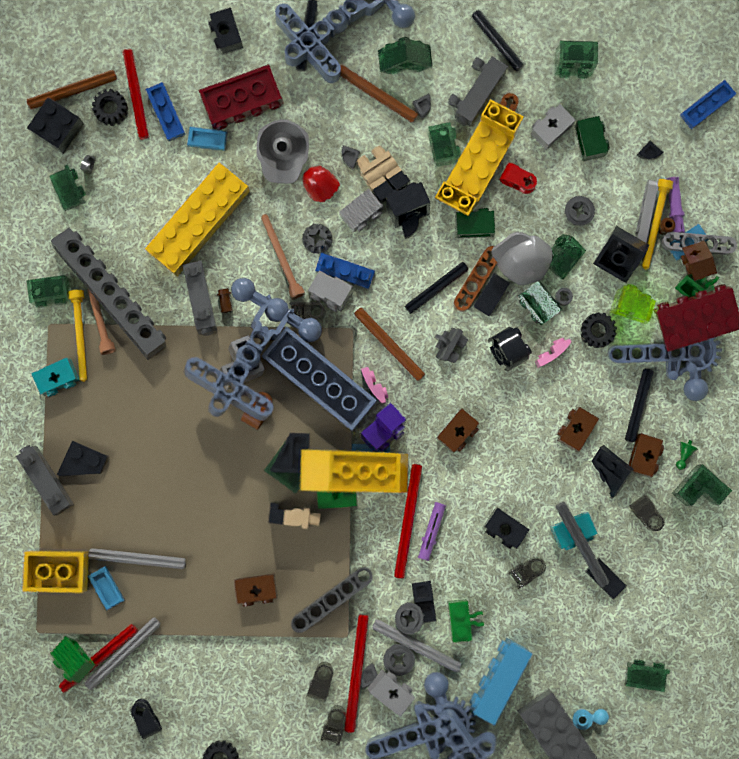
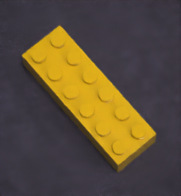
M219 162L148 244L145 250L178 277L184 270L183 265L190 263L250 192L248 185Z

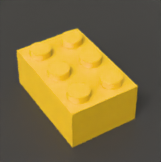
M24 551L22 592L83 593L88 591L89 551Z

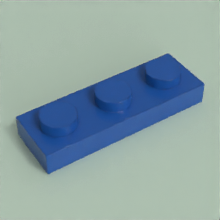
M723 80L683 111L680 117L692 130L737 93L726 80Z
M163 82L145 89L168 142L186 135Z

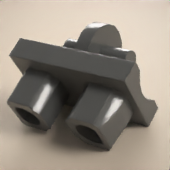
M451 328L450 332L444 330L442 336L436 334L434 338L438 340V343L435 347L439 351L435 357L439 360L456 363L459 354L453 351L455 345L463 348L468 341L462 334L463 331L459 328Z

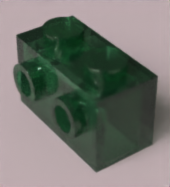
M451 122L428 126L427 132L435 168L457 163L461 152L459 145L456 146L454 140L457 139L455 127L452 128Z
M65 275L26 280L29 303L34 306L36 305V308L47 307L49 303L64 305L66 301H70L68 295L70 283L69 278Z

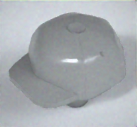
M289 119L274 120L259 130L257 158L261 162L263 175L268 181L285 184L295 182L308 158V133L298 124H295V122L289 121Z
M522 232L510 234L491 250L503 275L518 285H527L542 280L552 262V249L550 245L537 236H529Z

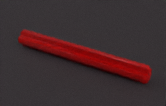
M124 49L122 53L138 137L140 140L149 138L134 54L132 49Z
M130 624L94 654L91 660L95 663V666L91 671L136 635L138 629L133 624ZM64 679L59 684V689L66 693L77 682H69Z

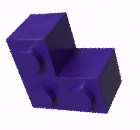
M389 403L376 414V420L361 432V439L373 452L383 453L390 447L389 443L394 439L397 441L404 435L406 418L392 403Z

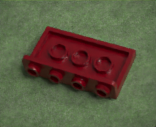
M269 64L199 90L213 130L225 129L228 127V124L234 122L241 123L247 117L260 116L264 111L269 109L276 110L284 104Z
M726 284L715 286L713 291H698L695 293V296L690 298L688 296L679 297L676 299V302L671 304L669 302L660 303L657 305L658 308L653 309L667 352L739 330V308L733 287L726 286Z

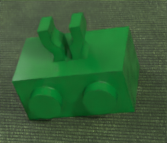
M686 273L675 286V289L683 296L690 298L695 296V293L698 291H713L715 287L713 285L720 277L716 276L708 281L707 276L694 281L692 275Z
M317 491L318 509L357 506L356 492Z
M467 599L447 601L451 641L453 643L472 641L471 625L481 627L484 626V622L470 621V619L476 618L477 615H483V611H475L473 614H470Z

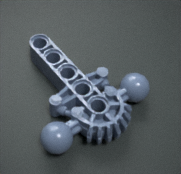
M715 337L679 348L680 353L676 357L671 355V351H666L664 343L613 345L608 349L607 355L615 363L665 361L666 376L671 380H676L678 376L688 371L690 372V379L684 385V394L691 401H700L708 394V385L701 377V370L707 369V371L712 372L713 370L710 365H718L714 360L715 358L721 359V356L716 355V352H722V349L716 348L721 342L713 341L716 339ZM693 346L699 347V353L696 356H692L690 352ZM658 347L661 351L660 355L654 358L651 355V351L653 348ZM635 348L641 350V355L638 358L632 357V351ZM615 349L622 351V356L619 359H614L612 356V352ZM681 361H686L684 368L680 369Z
M431 673L424 681V689L427 694L435 698L436 703L429 705L417 701L414 704V710L418 722L370 738L366 743V754L371 759H378L425 743L430 758L438 759L439 754L444 751L445 747H451L446 739L444 743L438 745L437 738L443 737L437 727V721L441 712L445 709L453 710L470 733H475V729L470 727L476 725L475 720H470L475 715L473 712L468 713L471 710V706L464 707L465 700L458 704V697L455 696L454 701H448L446 696L449 688L448 679L442 673ZM429 710H435L437 716L431 717L428 713ZM428 725H434L436 730L433 733H427L425 728ZM410 731L417 733V737L413 740L408 739L406 736ZM454 735L456 740H463L461 735ZM390 738L398 739L399 743L391 746L388 743ZM372 744H377L380 747V750L377 752H372L369 749V746ZM466 752L468 757H474L471 752Z

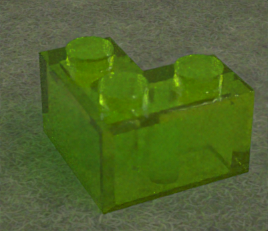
M623 285L615 293L610 313L647 324L650 322L656 300L651 299L652 296L642 293L635 285Z

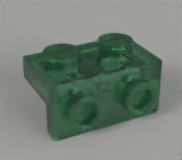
M67 164L64 165L65 169L49 175L64 211L86 203L84 198L86 192L83 186H79L77 182L79 176L75 168L72 169Z
M562 234L556 239L555 244L551 248L552 262L549 269L559 279L564 280L586 250L573 236Z
M541 281L535 282L518 295L522 307L528 309L531 312L533 321L541 326L563 310Z
M634 659V662L627 661L625 686L665 692L667 674H670V670L665 667V664L653 662V665L645 664L646 661Z

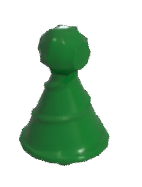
M691 440L688 441V444L680 442L681 460L676 462V467L679 470L686 468L685 461L698 450V448L691 445L693 442Z

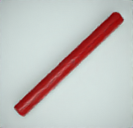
M419 464L412 465L394 572V577L403 579L405 576L422 472V465Z
M363 614L358 616L344 728V731L348 733H354L369 619L368 615Z

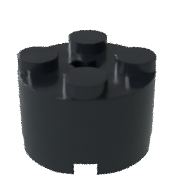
M507 327L488 339V343L492 342L493 345L490 347L494 358L500 366L504 364L507 367L504 369L507 372L527 361L529 355L532 354L528 344L523 342L521 338L522 333L517 327Z

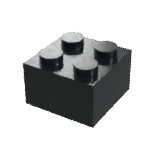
M48 97L27 129L34 136L64 154L84 123L80 117Z
M422 182L411 183L405 189L400 191L398 189L393 190L386 196L387 210L395 228L401 226L400 220L409 219L408 222L430 215L431 202Z
M616 225L593 264L627 283L645 256L649 244Z

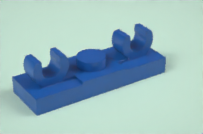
M321 253L315 269L316 272L321 271L328 276L337 277L342 281L366 289L370 288L375 273L374 270Z

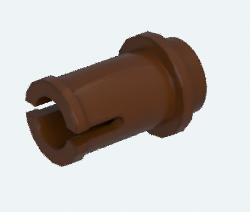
M664 218L660 223L658 232L661 235L672 232L676 227L675 221L671 218Z
M229 288L220 289L218 294H216L219 297L221 313L233 311L230 298L232 293L229 292Z

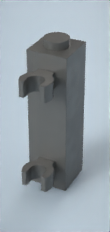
M493 56L487 64L479 57L474 59L471 67L480 71L481 74L463 101L454 94L448 99V104L457 108L455 113L456 121L463 126L468 125L471 127L506 73L508 66Z
M202 261L184 264L183 269L196 330L199 335H211L214 333L213 331H217V325Z
M30 445L23 447L16 458L52 515H59L73 506L74 503L39 448Z

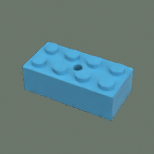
M509 638L500 642L497 648L499 653L496 659H491L488 665L490 670L487 676H482L479 682L481 687L478 693L474 692L469 701L473 714L493 725L496 724L532 656V653L527 648Z

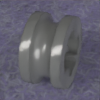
M561 288L555 294V301L562 306L568 305L573 299V293L568 288ZM560 292L568 294V301H565V299L563 301L560 300Z

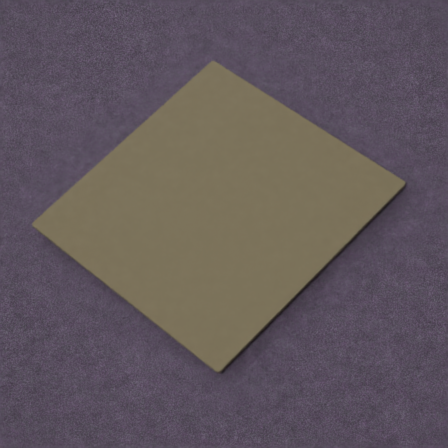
M49 324L46 366L67 357L72 360L79 376L75 324ZM83 324L87 380L85 382L77 381L75 382L76 385L69 389L64 387L58 390L59 393L54 396L47 397L46 395L43 456L74 505L59 515H52L41 497L39 550L89 551L94 548L184 558L186 564L184 569L89 559L88 576L107 566L125 600L106 610L89 578L88 591L83 593L38 592L36 631L38 633L119 634L130 624H133L139 631L152 618H156L160 622V626L151 635L346 638L349 626V599L302 633L295 632L292 629L291 621L297 613L349 576L350 507L318 509L317 491L300 490L301 473L270 472V469L290 433H310V450L351 451L352 431L263 359L262 355L274 340H270L260 354V361L265 369L262 376L243 383V385L256 393L265 392L272 397L273 411L263 421L260 428L257 430L242 422L241 418L244 412L232 404L229 405L226 412L220 417L210 414L208 406L214 394L185 376L184 368L190 358L196 357L220 371L222 366L234 362L228 350L230 343L248 335L250 337L253 331L252 327L217 326V331H213V334L203 336L198 334L196 326L153 325L157 331L161 330L166 336V347L147 360L118 325L105 324L108 338L111 339V342H114L116 351L108 355H101L99 350L101 338L97 324ZM268 327V329L276 330L277 327ZM288 327L299 336L298 329H296L295 327ZM322 328V334L318 340L313 342L305 341L353 380V330L351 328ZM144 332L141 335V337L143 338H149L151 336L149 332ZM259 338L253 339L256 344H262ZM194 366L191 368V371H195L197 367ZM55 375V376H56V379H54L53 381L58 382L57 379H58L60 376ZM211 375L206 377L209 382H216L215 377ZM224 386V390H225L226 392H228V393H232V392H233V389H232V388L229 389V390H226V388H225V386ZM241 396V400L244 403H250V399L247 396ZM220 402L213 403L216 409H223V405ZM72 441L109 456L101 474L57 475ZM270 503H280L279 509L285 510L300 508L304 511V508H310V512L320 513L319 526L308 525V529L302 528V525L290 526L268 523ZM275 573L278 597L273 599L274 602L262 604V601H255L254 605L243 607L242 604H237L235 579ZM349 582L344 583L342 586L343 591L349 593ZM255 585V588L251 591L255 592L256 596H258L261 589H258ZM330 594L327 596L329 604L337 603L338 598L336 595ZM314 606L311 608V613L314 616H319L322 610L320 607ZM303 618L295 620V624L299 628H303L306 625Z

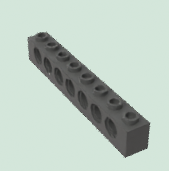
M69 227L50 240L54 250L147 360L166 347V336L161 330L157 331L153 327L154 322L148 315L145 317L142 314L140 305L136 301H131L129 298L130 294L124 287H119L117 278L112 273L108 274L105 270V264L101 259L97 260L93 256L95 253L89 245L85 246L81 242L83 239L77 231L73 232ZM72 248H78V249H79V250H78L77 252H75V253L70 252V250H71ZM84 262L91 263L88 267L81 266ZM96 276L103 277L100 281L93 280ZM108 290L115 291L112 295L105 294V292ZM120 304L127 305V307L122 310L117 308V306ZM132 318L139 319V321L136 324H131L129 322V320ZM144 332L151 334L149 338L141 337Z

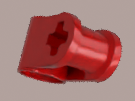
M513 163L507 164L499 179L502 184L524 194H531L537 184V178L534 174ZM527 181H530L531 183L528 186H526L525 183Z

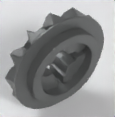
M575 196L567 202L564 213L567 220L573 225L583 226L590 223L594 218L595 207L589 198ZM581 205H583L582 211L585 212V214H581L577 218V211H575V209H578Z
M313 223L306 228L302 235L303 245L311 253H323L332 244V233L323 224ZM320 231V237L323 240H319L315 246L314 239L310 236H316Z
M405 603L398 608L395 615V623L402 633L414 634L420 631L421 626L424 624L423 617L425 615L422 613L421 607L415 603ZM412 614L415 621L409 623L405 616H411Z
M394 644L384 654V666L387 671L392 672L395 676L406 675L414 666L413 652L402 644ZM392 654L397 656L403 655L402 660L405 666L400 663L394 665L395 658Z

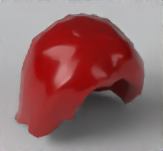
M312 166L302 176L303 186L309 197L315 202L323 203L332 198L340 186L337 178L322 166Z

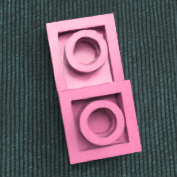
M564 338L553 341L554 345L550 347L552 354L548 351L538 355L539 359L535 361L537 368L550 363L561 355L571 344V339L564 340Z
M369 367L362 368L361 372L369 390L381 404H385V399L388 398L386 387L382 388L381 383L373 385V382H376L374 372L369 371Z

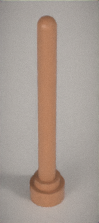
M263 214L261 220L290 285L289 295L292 300L305 295V291L300 284H297L268 215Z
M87 289L101 338L99 345L101 355L114 353L116 351L115 345L108 338L99 302Z

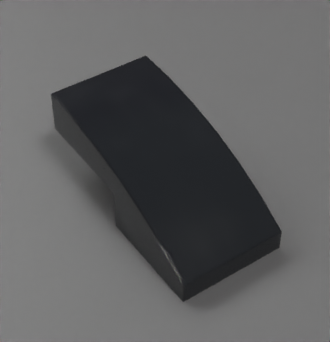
M494 273L473 307L490 317L511 282Z
M431 581L412 583L414 603L421 607V611L425 615L423 622H437Z

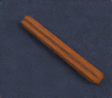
M340 65V77L409 122L413 123L416 120L417 112L346 66Z
M109 70L28 98L26 100L27 105L30 109L41 107L48 97L58 101L116 81V73L114 70Z
M360 307L355 311L354 315L417 381L425 376V373L363 308Z

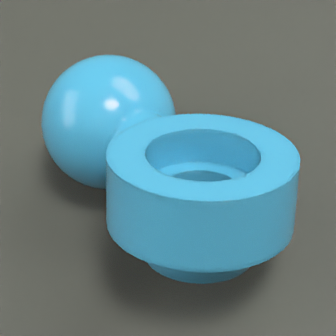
M579 709L573 714V723L580 730L588 729L592 722H596L598 725H605L609 720V714L604 709H598L594 714H590L585 709ZM581 716L586 717L585 723L579 722Z

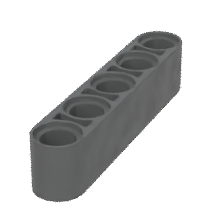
M367 567L358 568L293 617L291 621L292 629L298 633L306 631L362 590L372 581L371 570ZM361 571L369 573L370 577L367 581H361L358 578V574ZM346 582L351 583L354 587L350 593H346L342 589L343 584ZM330 594L336 595L338 598L337 603L329 604L327 596ZM314 606L320 607L322 610L321 615L314 616L311 613V608ZM297 618L305 620L306 625L303 628L296 626L295 620Z

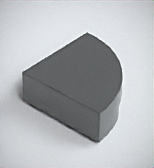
M429 93L412 102L421 119L430 111L431 97Z
M342 145L343 161H345L344 163L349 168L354 170L360 151Z
M86 155L83 159L80 169L84 173L92 174L96 160L95 156Z
M374 663L369 664L362 672V688L368 687L378 675Z

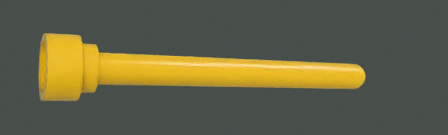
M658 179L659 196L647 243L649 247L642 264V268L645 270L650 268L666 196L672 190L674 183L671 180Z
M84 290L68 291V295L74 308L79 379L81 382H85L87 380L81 310Z

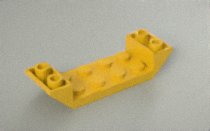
M490 99L481 114L480 123L447 181L442 183L435 199L469 216L479 203L510 148L524 116Z
M302 450L300 490L407 493L408 454Z

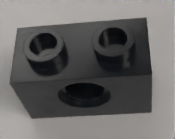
M231 7L210 13L211 21H208L211 33L215 32L217 38H214L216 49H221L222 55L243 49L244 47ZM224 29L229 30V32H228L227 34H225V35L221 34V31H222V30H224Z
M495 507L483 525L486 528L485 533L493 538L496 536L501 538V544L510 550L512 547L517 549L530 530L498 507ZM503 524H507L510 527V532L507 535H503L500 532Z

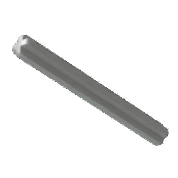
M94 548L89 550V559L177 569H184L186 564L184 558Z
M152 618L86 680L85 686L89 690H93L160 626V622L156 618Z
M378 619L375 620L372 626L375 631L456 673L461 667L460 662Z

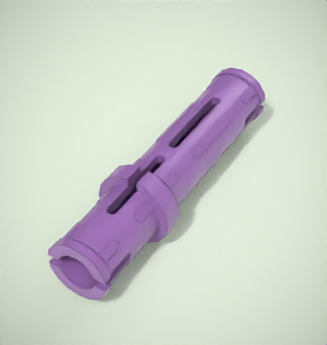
M669 177L667 180L674 182L672 190L668 193L671 212L669 213V218L675 221L676 227L673 232L685 233L683 221L685 213L682 211L679 177Z
M438 502L434 503L425 536L421 539L423 543L418 558L427 561L430 560L433 546L437 543L435 540L446 505ZM436 514H438L434 530H432ZM430 533H432V536H431V540H430L428 549L426 550V546H427V543H428V540H429V537H430Z

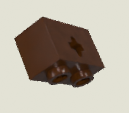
M705 241L682 248L684 254L681 256L683 266L687 274L692 275L694 281L717 274L713 256Z
M577 407L575 410L571 409L567 416L569 421L566 426L562 425L557 432L559 436L557 441L575 452H580L599 418L583 408ZM578 424V429L580 430V432L578 431L574 433V428L572 426Z
M461 408L436 439L451 452L455 453L456 450L460 452L467 444L464 442L467 437L470 436L472 438L479 430L477 428L479 422ZM463 428L462 433L464 435L456 436V430L454 429Z
M642 433L637 435L628 463L634 469L632 473L645 477H653V474L656 475L659 467L657 460L664 450L663 440ZM643 453H647V455L650 456V459H646V457L643 456Z
M275 573L234 580L237 604H242L243 607L252 606L255 601H262V604L274 602L273 599L278 597ZM255 585L258 589H261L258 596H256L255 592L251 591L255 588Z

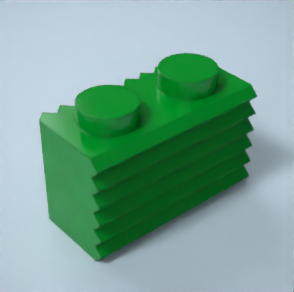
M67 636L50 652V655L54 658L53 664L64 671L62 675L69 682L75 681L80 683L95 666V663H93L79 643Z

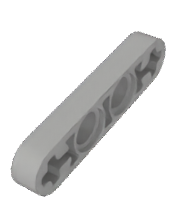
M648 180L646 183L635 237L644 242H647L658 189V181Z
M670 232L661 239L662 247L669 251L683 252L682 248L686 247V238L693 239L694 244L706 239L711 240L713 243L712 249H709L711 254L729 255L737 248L735 239L728 236ZM672 237L673 241L680 240V243H673L670 246V243L666 240ZM726 242H728V245H731V248L728 250L723 246L718 247V244H725Z

